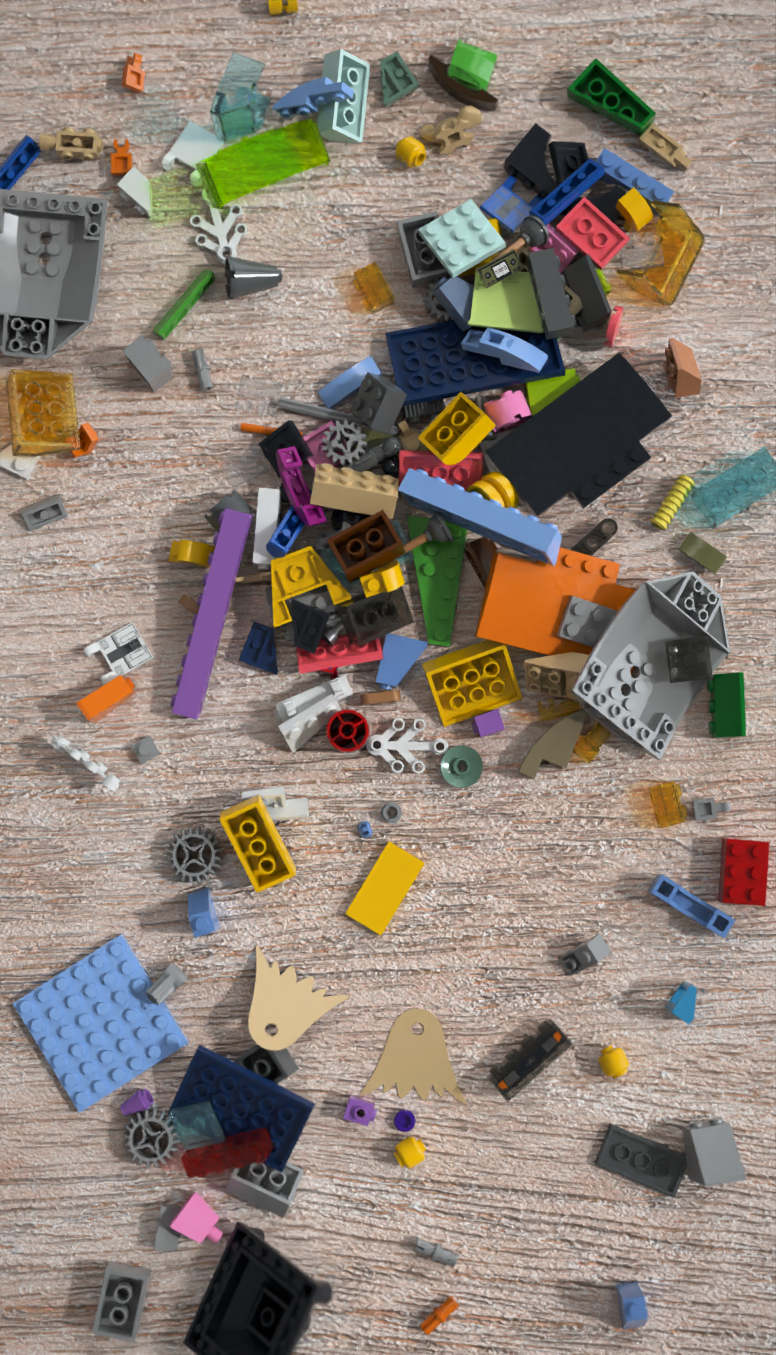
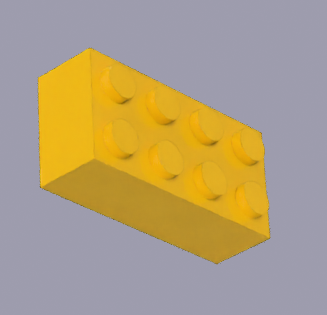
M259 794L221 811L219 820L256 893L296 875V867Z

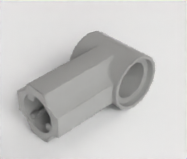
M173 962L145 994L152 1003L158 1006L188 976Z

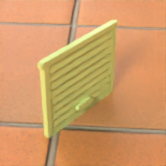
M476 270L471 318L468 321V325L543 333L544 329L542 328L529 272L519 271L486 289Z

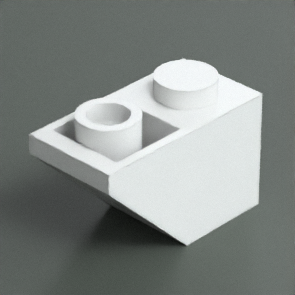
M133 166L117 184L120 191L119 195L126 202L130 200L135 205L134 208L141 215L146 214L151 218L153 216L152 187L149 180Z

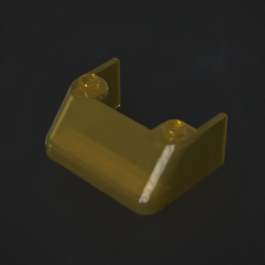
M653 200L651 204L660 214L655 229L661 239L645 271L634 270L631 272L618 269L616 273L631 290L657 303L671 306L675 302L703 247L704 235L680 204Z

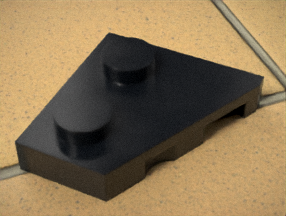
M292 599L294 644L298 648L315 654L331 614Z

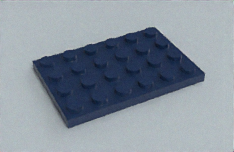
M199 1044L168 1111V1115L282 1173L315 1103Z

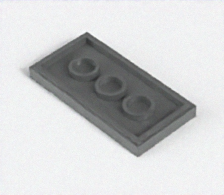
M612 1123L609 1124L594 1162L595 1165L673 1198L676 1196L687 1168L685 1154Z

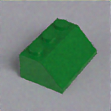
M744 672L711 675L710 679L707 680V690L711 692V700L708 701V712L712 715V721H709V734H712V739L745 737Z

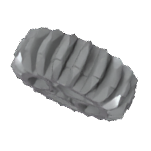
M190 826L188 827L189 834L184 829H181L182 837L177 834L173 836L177 842L169 841L168 844L174 848L166 850V853H172V857L166 858V861L174 862V864L169 866L170 870L175 867L178 869L174 872V876L182 873L181 881H184L189 876V883H193L194 877H196L197 883H201V876L206 881L210 879L208 872L213 876L216 875V871L212 868H221V865L216 863V860H223L222 856H217V853L223 852V848L216 849V845H219L221 841H212L216 836L215 833L208 837L209 829H205L202 834L201 827L197 826L196 833H194L193 827ZM191 837H198L204 841L197 847H193L185 840ZM208 845L212 852L210 864L206 862L207 860L203 855ZM180 846L186 852V858L182 864L178 858ZM190 850H199L200 860L197 858L190 860V855H192ZM194 862L202 866L204 870L201 872H190L186 868Z
M157 1108L153 1109L152 1114L149 1109L144 1110V1115L142 1112H137V1118L133 1116L130 1118L132 1124H126L125 1126L129 1132L123 1133V1137L129 1139L123 1142V1146H130L125 1151L126 1154L133 1152L134 1155L131 1157V1161H134L136 1157L139 1158V1166H141L143 1161H146V1168L151 1166V1162L157 1168L159 1160L165 1165L167 1158L172 1159L174 1157L172 1152H177L179 1149L175 1144L181 1142L180 1138L175 1137L181 1133L180 1130H174L178 1123L174 1122L171 1124L170 1121L173 1117L170 1115L166 1119L164 1117L166 1111L164 1110L160 1115H157ZM147 1122H157L161 1124L163 1127L155 1129L151 1126V1124H148ZM141 1124L143 1138L136 1143V1129ZM168 1133V1146L163 1151L160 1138ZM149 1134H150L151 1136H154V1135L156 1136V1135H158L154 1141H153V1140H147V1141L145 1142V1140L148 1138ZM144 1147L151 1148L153 1153L156 1152V1154H148L142 1151L141 1149Z

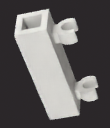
M259 488L253 564L258 566L259 570H270L271 560L276 559V557L269 554L266 545L279 526L282 496L280 489Z
M343 675L276 703L277 709L273 711L277 721L282 720L284 723L331 694L339 702L353 696V692L346 676Z

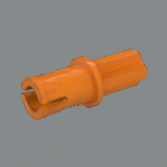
M449 1296L437 1309L434 1308V1312L420 1324L425 1334H430L442 1322L445 1323V1319L459 1308L458 1303L452 1296Z

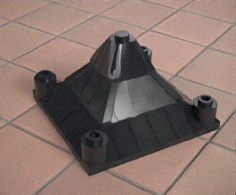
M237 1221L183 1343L196 1355H293L299 1340L310 1326V1313L315 1304L327 1305L333 1297L332 1285L327 1281L314 1280L273 1246L265 1241L262 1229L249 1227L245 1223Z

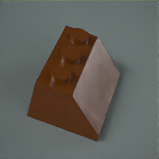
M482 537L466 544L464 553L483 587L486 588L492 557L498 549L494 541Z

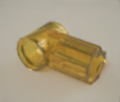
M596 722L588 734L582 737L576 744L573 753L587 764H590L600 751L599 748L611 735V732Z

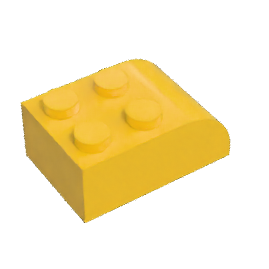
M460 392L417 438L444 464L454 465L466 458L496 425L478 406Z

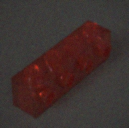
M262 1128L191 1145L187 1148L181 1161L188 1178L196 1176L201 1178L208 1173H222L234 1167L239 1169L247 1164L263 1163L267 1160L273 1145L267 1129Z

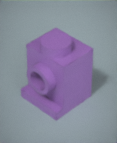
M350 1095L343 1119L368 1126L369 1121L374 1122L377 1110L373 1109L374 1102ZM363 1109L365 1114L358 1116L357 1110Z

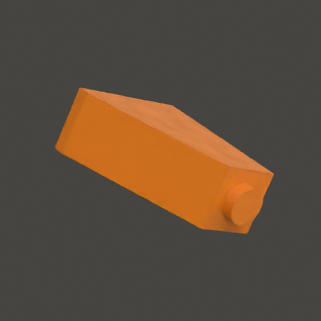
M119 675L78 701L76 705L88 721L96 723L136 694L133 689L136 686L129 677L125 678Z

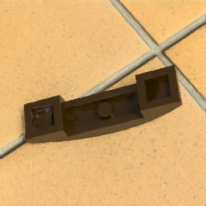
M432 55L429 56L428 68L432 76L450 96L467 106H473L480 110L495 111L497 109L498 99L482 88L478 94H475L447 75L448 65Z

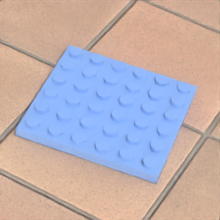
M123 934L13 1003L79 1113L189 1043L165 1002L163 1001L157 1006L147 998L145 992L153 983Z

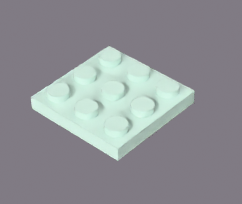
M472 199L418 229L421 238L452 278L506 247V242Z

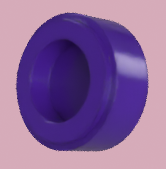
M408 1109L399 1110L394 1116L395 1127L401 1132H408L413 1129L415 1125L414 1114Z

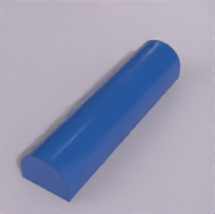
M25 135L0 165V189L10 190L42 152L30 136Z
M588 159L529 211L530 215L540 218L547 226L605 174L604 167L592 159Z
M292 505L266 545L269 554L276 558H283L287 554L304 526L303 521L299 518Z

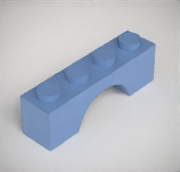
M604 148L595 161L604 167L605 174L599 180L607 185H619L629 191L634 187L646 200L652 213L660 217L670 202L674 191Z
M657 874L647 891L719 937L725 938L735 922V919L694 896L662 874Z

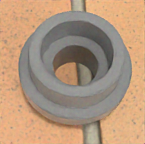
M394 802L386 803L381 809L383 820L387 823L397 822L402 816L401 807ZM389 809H394L396 814L395 816L390 817L388 816L387 811Z

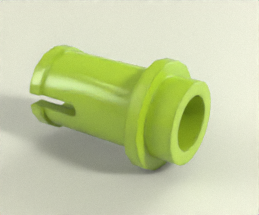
M596 269L604 293L608 295L612 291V286L608 284L602 270Z

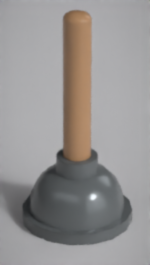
M535 215L525 217L520 227L518 240L492 260L513 249L517 251L522 246L536 247L545 245L549 241V232L544 222Z
M437 511L427 523L428 529L424 530V533L403 545L405 553L426 541L431 542L435 540L439 543L453 541L446 523Z

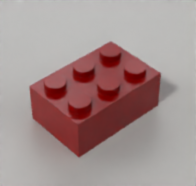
M722 838L719 902L766 906L770 842Z

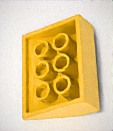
M485 640L421 663L444 727L523 699L505 644Z

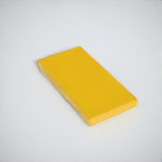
M388 841L345 914L382 936L425 863Z

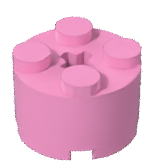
M511 390L504 392L500 395L501 399L497 401L491 400L483 404L486 415L496 425L493 428L494 433L504 432L503 427L515 428L532 417L521 390L513 393Z

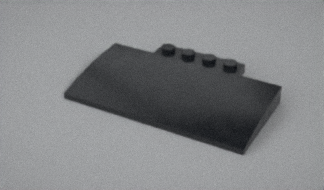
M619 352L486 450L485 453L501 474L509 479L518 496L534 517L538 518L570 493L582 509H584L652 458L640 441L670 420L672 415L642 377Z

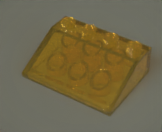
M11 369L6 380L13 456L36 457L80 450L73 373Z

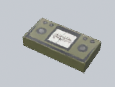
M515 249L476 270L487 289L524 268Z

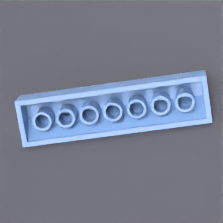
M411 468L408 469L398 488L399 493L408 505L431 515H434V512L437 511L445 521L551 566H555L562 539L557 526L548 522L545 525L532 515H527V517L521 515L513 507L504 508L496 500H485L477 492L472 491L468 493L464 491L463 487L457 484L449 485L438 476L432 478L421 469L416 471Z

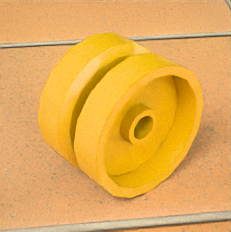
M499 472L488 473L480 481H476L466 489L468 493L472 491L479 493L485 500H496L504 508H518V494L509 479Z

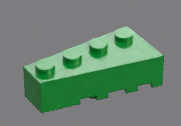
M597 58L567 88L568 98L639 136L655 121L656 113Z

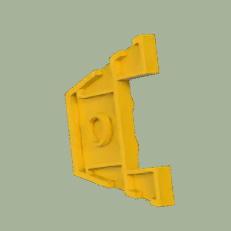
M311 546L287 554L283 558L271 560L274 628L292 621L285 603L286 599L323 585L327 586L334 605L352 599L349 592H347Z

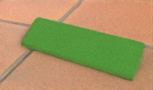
M206 269L200 273L152 330L161 340L167 338L215 281L214 273Z

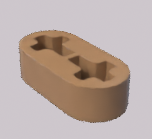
M183 594L178 603L193 614H198L200 606L189 596Z
M400 690L360 695L362 706L401 701Z

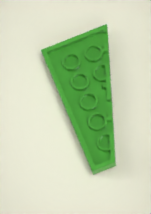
M406 515L411 541L428 529L427 523L430 518ZM444 520L453 537L452 542L426 541L412 549L428 643L430 645L450 647L467 529Z

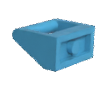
M686 981L682 982L665 1006L666 1009L688 1025H690L695 1015L697 988Z

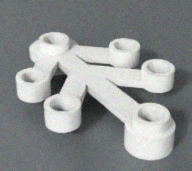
M208 186L203 190L202 197L204 202L210 207L215 226L204 221L200 215H193L190 218V223L193 228H201L218 238L220 245L208 240L204 234L197 235L195 241L199 248H207L216 253L218 261L225 265L226 258L223 257L224 253L229 252L231 254L230 257L237 258L235 248L241 238L248 234V230L245 224H237L235 234L229 243L227 242L226 235L236 218L242 216V208L238 204H233L230 207V213L226 220L222 223L217 205L219 200L218 190L213 186ZM214 195L215 198L213 200H209L208 196ZM239 209L240 212L238 214H234L233 210ZM199 219L200 223L194 224L193 221ZM244 228L245 231L243 233H239L238 229ZM204 238L205 242L200 244L198 243L199 239Z
M401 718L395 719L392 726L382 735H373L367 741L368 751L375 756L381 755L391 765V769L395 773L402 772L404 764L396 760L388 750H397L417 774L424 771L425 765L423 762L418 761L408 750L433 751L436 755H444L448 751V743L442 738L436 739L434 742H409L418 732L425 729L426 723L423 719L415 720L413 726L397 741L388 740L397 731L404 729L405 722ZM401 721L403 723L402 728H396L395 722ZM418 721L423 722L424 727L422 729L416 728L415 725ZM375 741H379L381 743V747L379 749H375L373 747V743ZM437 743L444 745L442 751L436 749ZM400 763L402 766L401 770L396 771L393 768L394 764ZM415 764H422V770L416 771L414 768Z
M59 735L58 738L53 736L51 745L63 754L67 751L73 758L78 761L80 760L89 770L100 774L104 778L101 783L113 792L118 789L121 780L112 773L107 776L104 773L108 769L99 761L94 763L88 760L91 756L83 749L77 750L74 747H70V741Z

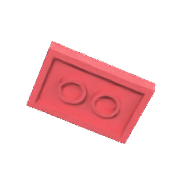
M585 197L555 228L584 256L589 254L592 263L600 270L630 240L620 228Z

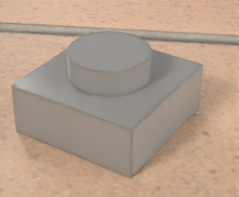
M150 735L131 746L141 764L161 754Z

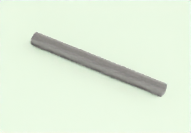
M281 397L278 402V408L335 423L339 421L340 424H344V420H347L348 425H351L354 421L356 427L361 426L364 429L389 434L393 437L397 436L399 430L398 425H393L390 432L371 428L357 415Z

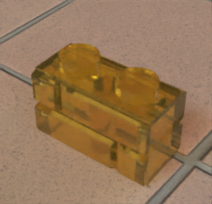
M376 262L354 272L355 280L352 283L356 291H361L364 296L361 300L366 310L370 309L372 314H375L395 303V298Z
M670 781L648 787L658 828L686 822L685 817H688L685 805H681L679 799L682 796L679 784H675V781Z

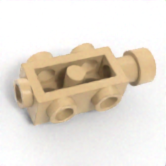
M64 127L62 131H57V136L41 133L39 146L41 151L55 149L58 157L65 160L81 158L85 161H92L93 159H99L100 152H103V139H100L99 134L95 133L93 129L86 128L83 129V132H75L73 128Z

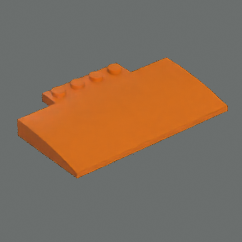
M560 547L555 566L537 559L536 562L498 552L493 554L475 637L548 656L569 652L590 655L593 647L556 635L570 595L619 611L625 601L636 590L616 585L619 563ZM635 666L630 669L631 676Z

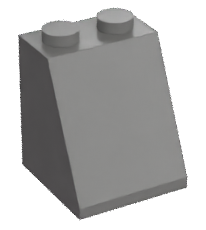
M711 1118L707 1123L692 1121L689 1122L688 1126H682L688 1179L705 1187L746 1180L730 1123L723 1121L722 1118Z

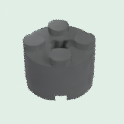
M235 489L232 491L234 495L231 498L229 495H226L210 510L212 512L210 517L207 514L204 516L217 532L220 531L221 524L218 523L221 511L225 512V508L251 514L250 510L252 507Z

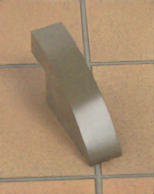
M584 709L579 710L549 728L531 747L517 773L534 779L542 760L565 769L588 715Z

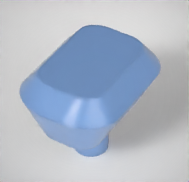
M362 821L357 825L362 838H368L372 835L369 822Z

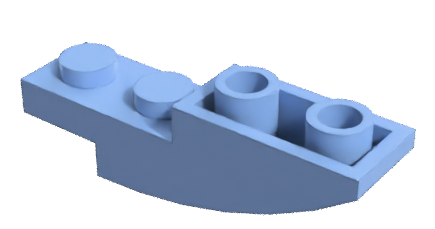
M322 77L306 82L288 92L273 105V110L286 119L297 115L308 116L309 113L318 112V105L352 99L354 90L343 82L334 83L327 77Z
M487 328L485 332L470 329L461 343L462 350L500 358L503 365L537 373L541 371L548 358L547 354L530 343L493 328Z

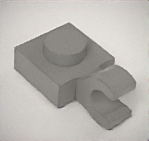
M714 798L692 800L695 821L717 819L716 812L731 811L730 802L715 804Z

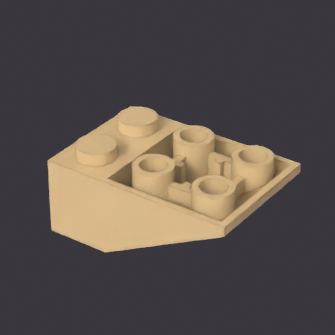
M569 652L525 660L526 690L578 701L571 692V689L589 655Z

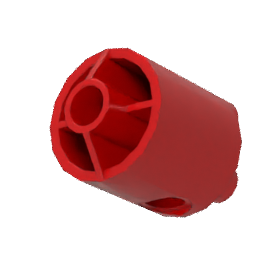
M344 709L336 712L327 724L329 742L336 750L343 753L360 751L369 739L370 729L362 714L357 711ZM345 726H348L349 730L352 733L351 736H348V734L346 733L344 729Z

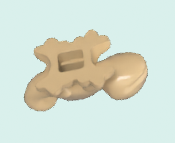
M464 106L460 108L458 117L445 118L436 127L431 124H424L420 129V136L428 142H440L439 152L449 155L457 146L470 145L474 135L463 130L479 125L482 122L481 112L473 106Z

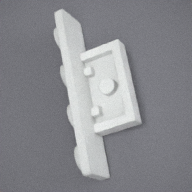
M284 787L242 792L243 801L259 794L272 821L309 816L308 799L286 800Z

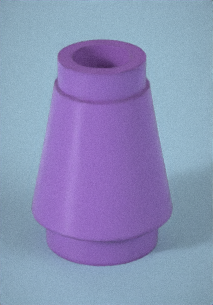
M139 1089L120 1105V1109L125 1116L149 1109L154 1100L148 1089Z

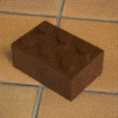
M384 510L327 539L328 545L349 583L359 579V576L370 573L405 554L403 543Z

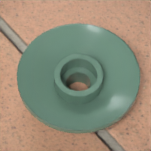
M455 746L449 749L441 760V773L444 779L452 786L459 788L469 787L476 783L482 774V759L471 747ZM459 763L465 764L463 771L458 770L457 765Z

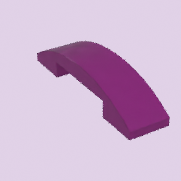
M296 447L278 449L276 451L279 474L287 497L295 512L307 527L325 523L327 520L321 506L310 504L311 494L300 471V467L303 464Z

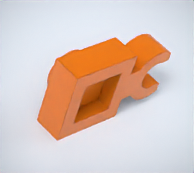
M114 139L113 145L117 153H111L112 176H125L133 167L132 153H127L130 149L128 139H125V145L119 147L117 139Z

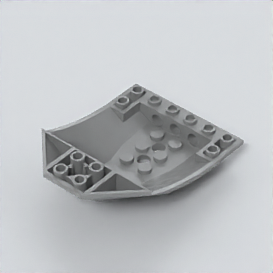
M0 189V350L5 356L48 360L93 322L102 268L107 199ZM44 234L51 235L52 239L49 244H42L41 238ZM41 254L49 255L50 261L47 265L39 263L38 259Z
M694 571L643 582L625 601L590 653L571 689V692L586 713L616 737L660 760L679 722L702 686L727 654H731L721 595ZM633 666L637 669V676L635 678H632L630 669ZM622 685H624L626 688L624 695H622L621 692Z

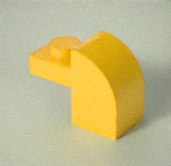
M634 187L618 200L615 207L626 219L624 228L628 233L633 229L638 232L653 219L648 203Z
M190 540L172 541L168 561L210 568L208 558L211 552L214 553L215 547Z
M397 560L377 568L378 570L359 576L366 598L385 591L391 592L405 584Z

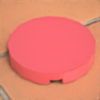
M616 305L613 311L617 312L616 314L613 313L610 317L605 334L609 340L604 341L605 347L612 348L615 343L623 315V307Z

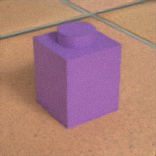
M498 709L474 717V722L471 723L474 734H479L480 738L505 729Z

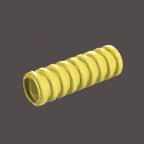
M686 475L678 476L679 480L674 482L675 485L671 487L672 491H669L667 493L668 496H665V502H662L661 507H658V513L655 512L654 518H651V524L660 530L667 529L666 525L671 523L670 519L674 518L673 514H676L678 512L677 509H680V503H684V498L688 496L687 493H690L691 487H694V481Z

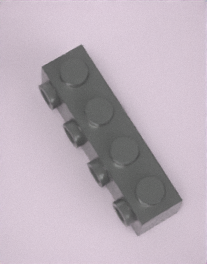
M553 248L528 253L526 263L546 340L571 335L575 326V317L569 311L570 298L564 291L565 278L559 272V256L555 255Z

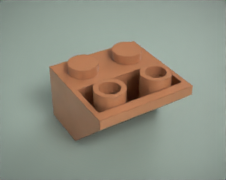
M669 338L668 347L665 348L667 361L663 363L664 373L669 376V389L673 390L675 398L700 394L701 377L692 349L674 338Z

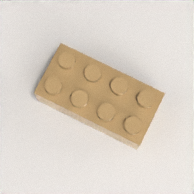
M327 463L317 464L310 504L366 515H374L384 510L388 519H393L398 498L399 479H395L390 475H374V473L369 471L358 472L348 467L337 468Z

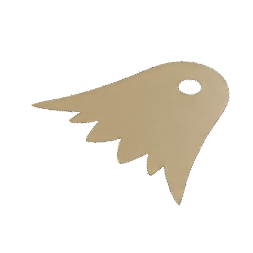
M256 945V979L248 1018L249 1032L252 1039L262 1048L273 1051L285 1049L292 1045L322 1015L350 996L335 995L323 997L327 991L326 988L312 993L314 977H308L297 982L296 972L292 965L280 975L277 962L274 961L270 968L263 952ZM268 1024H274L277 1026L278 1032L274 1036H269L265 1032V1027Z
M419 1008L411 1009L402 1013L396 1019L377 1067L359 1097L370 1093L382 1084H384L383 1093H386L396 1083L400 1099L404 1098L414 1086L419 1096L426 1100L431 1086H433L441 1097H443L445 1088L456 1099L467 1104L452 1070L442 1026L431 1012ZM418 1022L423 1025L424 1031L421 1035H414L412 1033L411 1027L414 1023Z

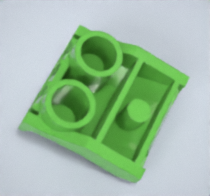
M459 39L450 63L448 76L473 92L478 93L481 88L487 91L497 55L464 43Z

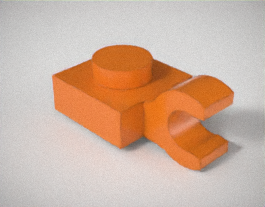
M134 53L133 57L127 56V65L123 66L121 86L140 93L143 91L145 71L140 70L142 56Z

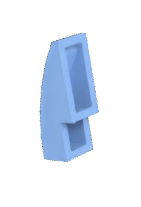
M371 356L357 363L318 391L319 396L328 409L356 395L367 372L381 376V372Z

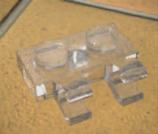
M652 231L644 233V247L634 248L633 236L627 235L630 240L623 247L624 250H620L619 253L623 273L664 266L665 262L661 244L655 245Z

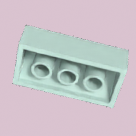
M342 49L324 55L322 77H327L334 83H345L354 90L353 98L346 99L343 102L334 101L328 102L326 105H319L316 134L330 141L360 144L363 139L370 64Z

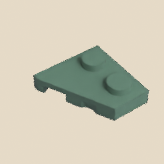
M398 51L380 61L385 108L419 88L418 82Z

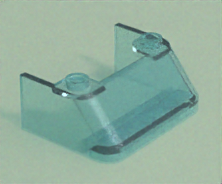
M235 52L232 53L210 110L217 140L226 143L256 133L258 129L261 130L265 122L263 117L271 98L260 94L257 84L265 63Z

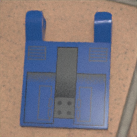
M512 175L480 206L482 211L491 218L497 219L498 223L511 233L522 224L525 217L530 215L529 211L543 200L536 195L528 204L511 190L517 179Z

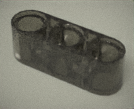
M611 518L602 520L571 550L593 556L616 534L618 530L616 521ZM606 524L611 526L612 533H604L602 526ZM590 538L596 540L597 547L590 548L587 545V540Z

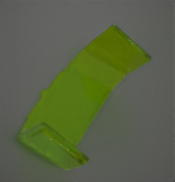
M311 118L299 120L276 130L270 129L251 138H248V136L240 138L241 142L217 151V154L195 164L212 207L224 209L223 205L311 168L329 165L330 158L318 126Z

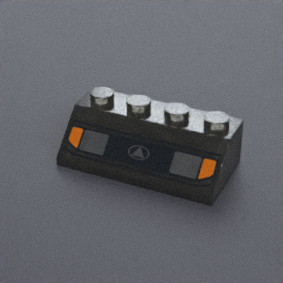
M552 1019L550 1021H543L537 1027L538 1031L533 1036L529 1034L521 1041L523 1044L517 1050L513 1048L506 1054V1060L502 1064L498 1062L489 1070L490 1074L488 1077L507 1102L573 1044Z

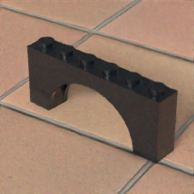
M535 123L507 157L504 169L509 176L512 175L520 180L527 190L532 189L540 198L544 199L558 185L551 178L545 164V151L548 144H550L552 135ZM616 185L610 192L602 196L587 199L615 224L622 216L615 207L618 200L627 192ZM578 197L560 215L564 214L566 216L583 197Z

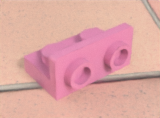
M548 224L546 227L549 232V241L543 246H530L529 250L536 252L553 248L555 255H558L560 259L559 272L561 274L565 268L571 265L579 250L554 227Z

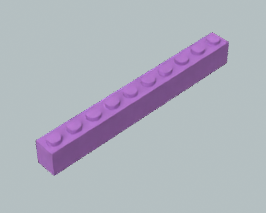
M225 508V512L221 511L218 521L221 524L220 531L215 533L213 544L216 545L214 553H210L208 558V565H210L209 573H205L203 578L204 592L203 594L200 593L197 605L200 607L198 614H194L192 626H194L193 634L188 636L186 646L189 647L187 655L184 654L181 666L184 669L182 675L179 674L176 681V686L179 687L177 695H173L170 706L173 707L172 713L195 720L200 717L253 517L252 514L231 508Z

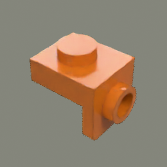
M88 422L82 424L77 434L67 438L64 443L72 456L76 458L91 453L99 438Z

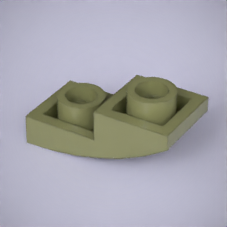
M692 532L689 533L679 547L680 552L695 560L700 566L713 574L717 573L727 559V556Z

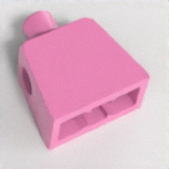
M196 1192L191 1194L169 1224L170 1228L200 1244L205 1237L216 1244L223 1235V1232L214 1226L219 1217Z

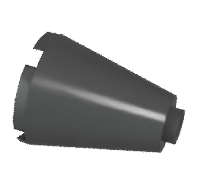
M232 256L225 259V277H227V284L225 286L229 299L278 287V283L282 282V272L275 265Z

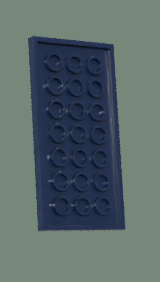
M454 320L385 333L396 386L407 394L402 406L455 397L460 392L465 395L565 376V368L558 341L555 338L546 340L544 332L534 333L496 329L516 336L547 354L548 358L539 373L503 365L500 358L462 350L461 343L470 329L485 332L486 327L472 326L462 331Z

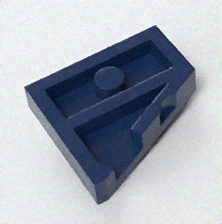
M253 621L238 661L277 675L274 629Z

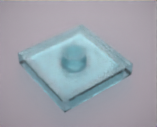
M210 1101L172 1109L169 1113L185 1150L221 1143L225 1139Z

